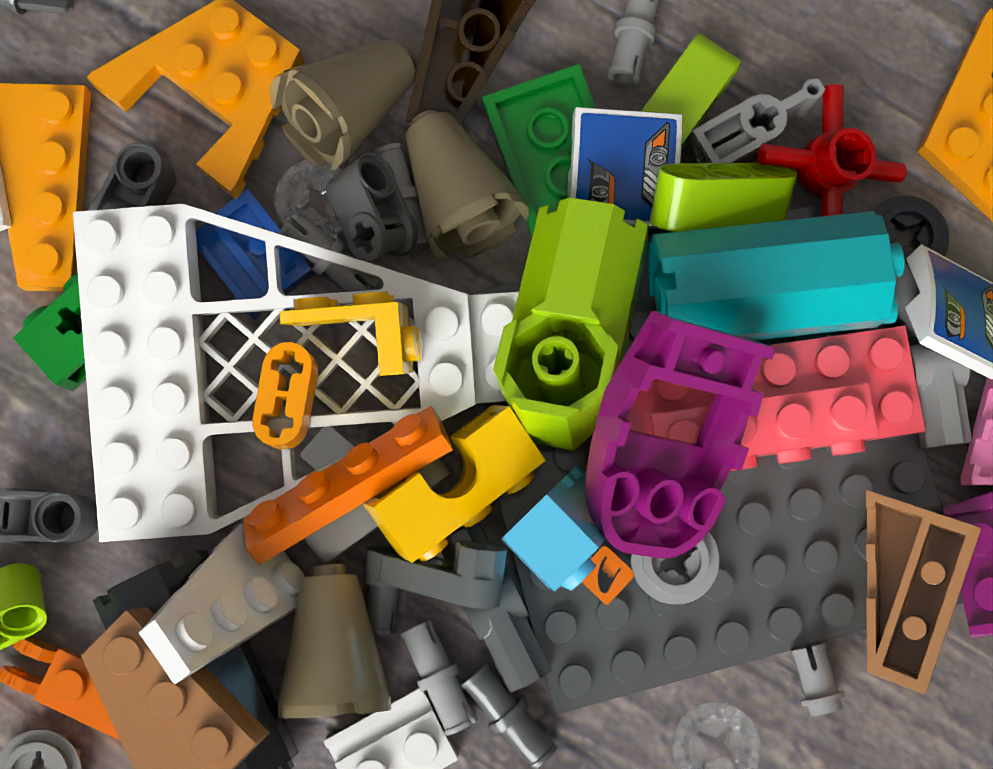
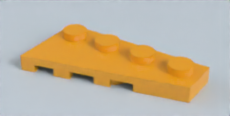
M0 83V163L12 227L8 228L17 284L18 287L25 291L64 292L63 287L65 283L78 273L73 212L83 211L91 104V92L85 85Z

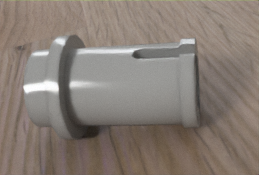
M826 642L810 645L816 664L814 669L811 667L805 647L791 650L805 695V699L801 700V705L808 706L810 716L824 715L842 710L841 698L845 697V693L843 690L838 691L826 650Z

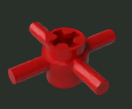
M839 84L824 86L826 90L823 93L821 135L809 141L804 149L763 143L757 152V161L760 165L796 169L797 178L801 185L809 193L818 196L822 195L821 217L843 214V193L857 186L861 179L901 183L905 179L907 172L904 163L876 159L875 146L870 137L863 131L856 128H844V86Z

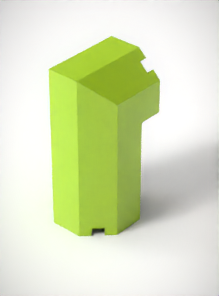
M569 197L559 201L557 211L550 212L549 205L540 207L513 319L512 322L503 327L493 368L504 399L535 444L574 451L594 432L604 391L625 357L648 248V224L637 218L635 228L623 221L625 210L614 204Z

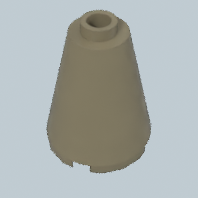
M385 39L285 70L277 75L270 85V101L274 111L282 107L288 122L283 124L281 128L297 151L315 166L321 168L329 163L332 164L331 170H336L353 156L414 84L416 76L415 59L407 47L394 40Z
M437 110L424 111L411 121V126L405 134L427 242L434 257L443 262L452 261L448 253L462 251L466 259L475 257L495 248L515 234L518 230L513 222L520 214L525 221L529 216V206L525 198L450 113L438 112Z
M346 564L313 566V576L302 578L278 699V718L330 717L356 712L358 714L391 710V696L358 575L346 573Z

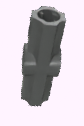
M478 522L471 527L464 528L446 538L448 544L441 552L444 559L454 561L458 541L469 540L489 543L490 541ZM508 572L504 573L500 607L478 609L463 606L479 640H485L493 657L494 664L510 693L524 688L552 672L526 619L529 617V614Z

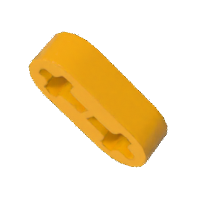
M282 342L272 347L266 354L262 364L253 413V429L256 436L263 443L278 450H289L296 447L305 438L309 428L318 377V365L315 358L301 345L293 342ZM291 356H295V361L303 366V371L301 374H292L289 389L285 391L287 380L285 376L278 372L280 365H288L291 361ZM283 401H286L285 415L293 420V426L291 429H282L280 437L277 438V432L268 427L270 418L276 419L280 417Z

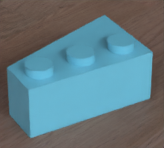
M579 464L501 539L546 587L554 592L560 586L572 591L593 571L596 564L589 557L605 540V537L595 526L589 514L585 497L586 472Z

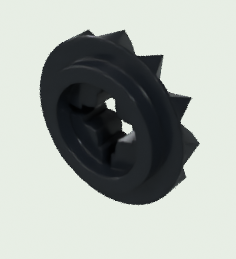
M897 196L884 201L875 208L876 215H881L884 219L890 243H894L893 241L898 237L897 231L894 229L895 227L901 232L908 228L912 229L916 225L920 227L914 233L916 236L911 240L915 249L913 250L908 245L902 247L904 260L907 265L906 259L921 244L945 257L949 246L948 226L942 214L931 203L915 196Z

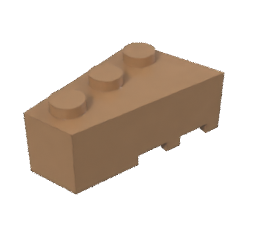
M866 490L867 673L925 695L963 587L981 528Z
M148 607L126 610L81 657L133 769H235L270 732L205 666L174 685L139 634L141 629L155 614Z

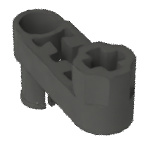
M464 540L458 541L456 544L454 561L434 556L424 562L417 559L411 563L398 556L393 547H367L363 581L368 584L365 604L374 635L388 636L396 633L395 625L400 588L470 608L493 609L500 607L507 550L503 546L494 543Z

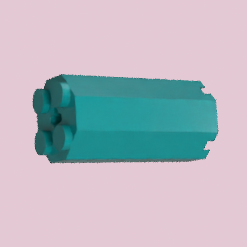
M875 211L654 234L652 236L653 242L648 244L650 297H655L657 312L753 340L874 328L881 324L895 323L897 320L898 306L894 294L895 277L903 275L905 266L904 253L899 243H890L884 219L881 215H876Z

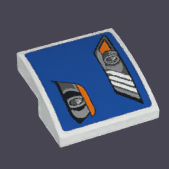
M576 107L572 120L571 168L568 172L567 198L614 204L625 210L623 221L635 228L636 219L638 218L648 224V229L664 230L652 225L649 220L660 166L663 164L680 163L682 114Z
M921 244L906 259L920 294L905 307L919 343L993 380V282Z

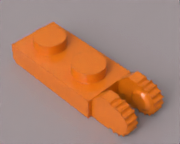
M32 636L13 644L14 648L21 654L50 663V666L44 678L41 679L27 673L22 668L3 665L0 670L1 683L19 692L34 695L33 700L120 740L81 657L82 654L67 647L57 648Z

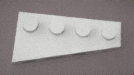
M243 518L233 527L229 535L221 540L212 550V554L194 570L186 583L168 599L139 632L174 685L296 610L301 581L305 577L302 570L291 562L284 551L259 565L246 551Z

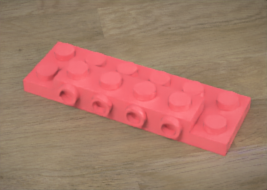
M906 326L768 345L775 348L772 360L762 358L752 389L764 394L758 417L748 416L741 444L748 447L749 451L742 469L757 467L756 457L777 454L778 464L812 459L810 449L831 446L832 456L866 451L864 441L926 432ZM654 379L649 390L640 389L627 417V420L632 422L630 430L696 444L705 417L716 394Z

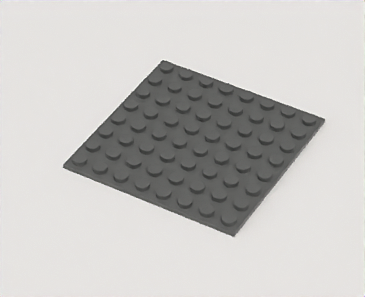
M843 196V214H851L846 196ZM821 202L789 210L786 220L821 217ZM648 248L625 355L652 310L657 311L655 297H650ZM522 280L468 295L519 292ZM881 324L878 327L790 336L755 341H758L765 345H772L800 340L827 337V335L836 336L885 329L887 327L886 324ZM506 401L477 403L474 405L477 417L492 405H509ZM593 434L574 451L535 444L546 461L532 471L535 475L534 479L523 489L513 494L505 492L498 497L507 533L578 464L585 472L587 471ZM919 434L864 441L866 451L832 456L831 446L810 449L812 459L778 464L777 454L756 457L757 467L730 471L720 490L726 498V502L713 527L709 530L719 552L718 574L710 589L703 596L689 603L667 604L655 600L637 584L635 576L609 604H604L582 582L572 591L560 586L554 592L546 587L512 551L534 635L552 669V672L545 675L555 715L867 630L866 490L944 515L925 449L920 448ZM606 539L589 557L591 559L602 546H607L632 570L630 563L631 554L619 551ZM694 547L679 556L665 558L660 563V567L654 570L655 573L674 569L678 575L684 577L685 581L688 580L684 573L685 568L682 561L688 557L687 553L694 550ZM961 592L956 605L963 603Z

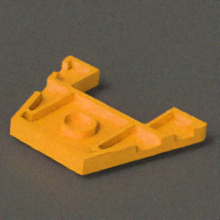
M215 0L95 69L87 76V79L98 91L123 111L127 112L164 75L229 125L230 128L196 165L205 176L236 200L246 185L244 177L252 160H258L265 145L262 139L273 115L278 116L282 107H279L275 111L273 110L270 101V85L280 73L301 66L304 58L300 49L234 0Z
M991 8L979 20L971 43L962 55L956 68L957 72L947 93L943 96L917 152L993 222V78L991 77L993 72V9Z

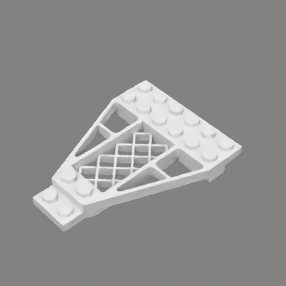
M186 204L73 212L99 542L211 534L246 517L260 503L274 500L296 487L307 476L305 475L301 478L296 476L294 447L289 450H281L284 486L223 516H218L212 435L254 432L253 419L242 420V418L255 405L259 385L237 366L255 345H258L266 353L270 351L272 347L262 337L279 319L280 311L294 309L293 299L329 297V299H337L338 306L353 305V294L388 292V295H394V302L413 300L414 320L409 316V322L411 326L419 327L421 334L422 361H417L418 373L415 370L412 373H407L416 381L395 404L372 384L379 376V365L366 379L344 360L363 336L377 347L376 337L368 331L375 323V320L366 321L363 325L358 321L348 322L358 331L338 354L315 335L323 324L311 325L309 329L306 326H294L303 334L296 344L304 348L309 341H312L333 359L317 377L314 395L335 413L311 415L309 428L392 422L395 426L405 416L417 414L429 406L433 407L443 421L477 403L506 401L501 393L493 368L503 327L512 322L519 292L468 295ZM195 221H202L265 241L269 290L264 297L201 302ZM284 247L381 278L384 286L379 290L286 296L282 290L279 249ZM273 311L255 332L233 314ZM218 315L204 332L202 316ZM227 320L249 338L231 360L227 359L209 343ZM205 351L224 367L209 386L207 382ZM291 356V361L288 365H280L278 372L282 373L284 370H287L291 375L295 373L301 374L291 364L295 356ZM338 365L362 384L343 407L319 388ZM230 374L234 375L253 392L236 414L231 412L213 396ZM419 388L421 407L401 408ZM366 390L370 391L389 408L384 410L348 412ZM209 405L227 421L211 422ZM283 406L281 417L276 419L270 418L268 427L275 430L279 437L282 429H291L293 426V420L285 415V408ZM340 458V459H338V460H336V461H334V462H332V463H330V464H328V465H326V466H324V467H322V468H320V469H318V470H316V471H320V472H321L322 470L326 469L327 467L331 466L332 464L336 463L337 461L341 460L342 458Z

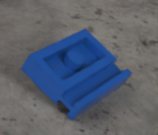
M248 188L236 200H231L214 213L274 233L280 231V228ZM205 223L196 230L197 249L237 300L262 298L268 293L269 282L265 241L209 223ZM284 247L279 249L282 290L287 295L311 277L314 272L297 251ZM247 312L253 320L260 316V312Z

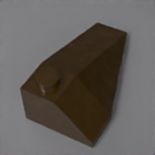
M432 0L406 122L411 123L418 114L424 111L437 110L438 112L450 113L461 125L536 0Z

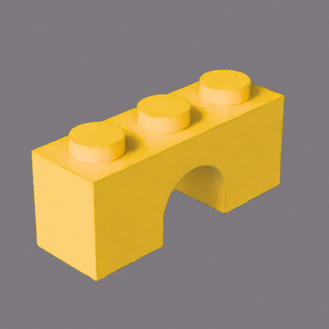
M492 405L450 436V439L462 456L463 472L458 483L449 491L440 494L434 493L421 474L415 472L363 503V506L398 556L411 563L417 559L421 562L431 559L447 546L448 541L446 537L461 525L467 528L477 524L491 512L492 508L489 504L505 492L513 494L523 489L534 479L535 475L532 471L546 460L510 406Z

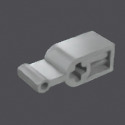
M819 78L807 80L800 91L782 101L765 94L750 97L692 130L685 149L694 163H749L757 158V152L761 144H775L788 120L795 116H807L826 89ZM750 122H751L754 126H757V127H756V128H753V127L750 125Z

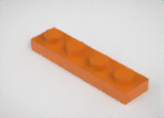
M429 406L417 414L405 416L391 430L369 443L355 446L344 458L321 472L310 473L296 487L276 499L267 500L257 505L249 515L243 518L246 551L261 565L452 451L453 449L443 422L433 407Z

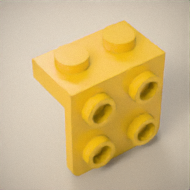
M388 292L353 294V305L338 306V300L329 299V297L293 299L294 310L279 312L280 324L293 326L375 320L380 376L414 372L413 361H422L420 328L414 325L410 326L408 306L400 302H394V295H388Z

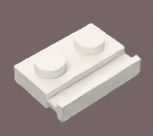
M419 687L392 701L391 710L371 713L330 735L323 741L326 748L329 749L337 769H443L456 762L459 756L449 736L445 735L444 727L434 707H432L428 700L426 692H421Z

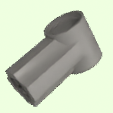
M922 344L909 345L926 432L919 433L920 448H939L971 443L972 437L964 387L968 384L970 377V368Z

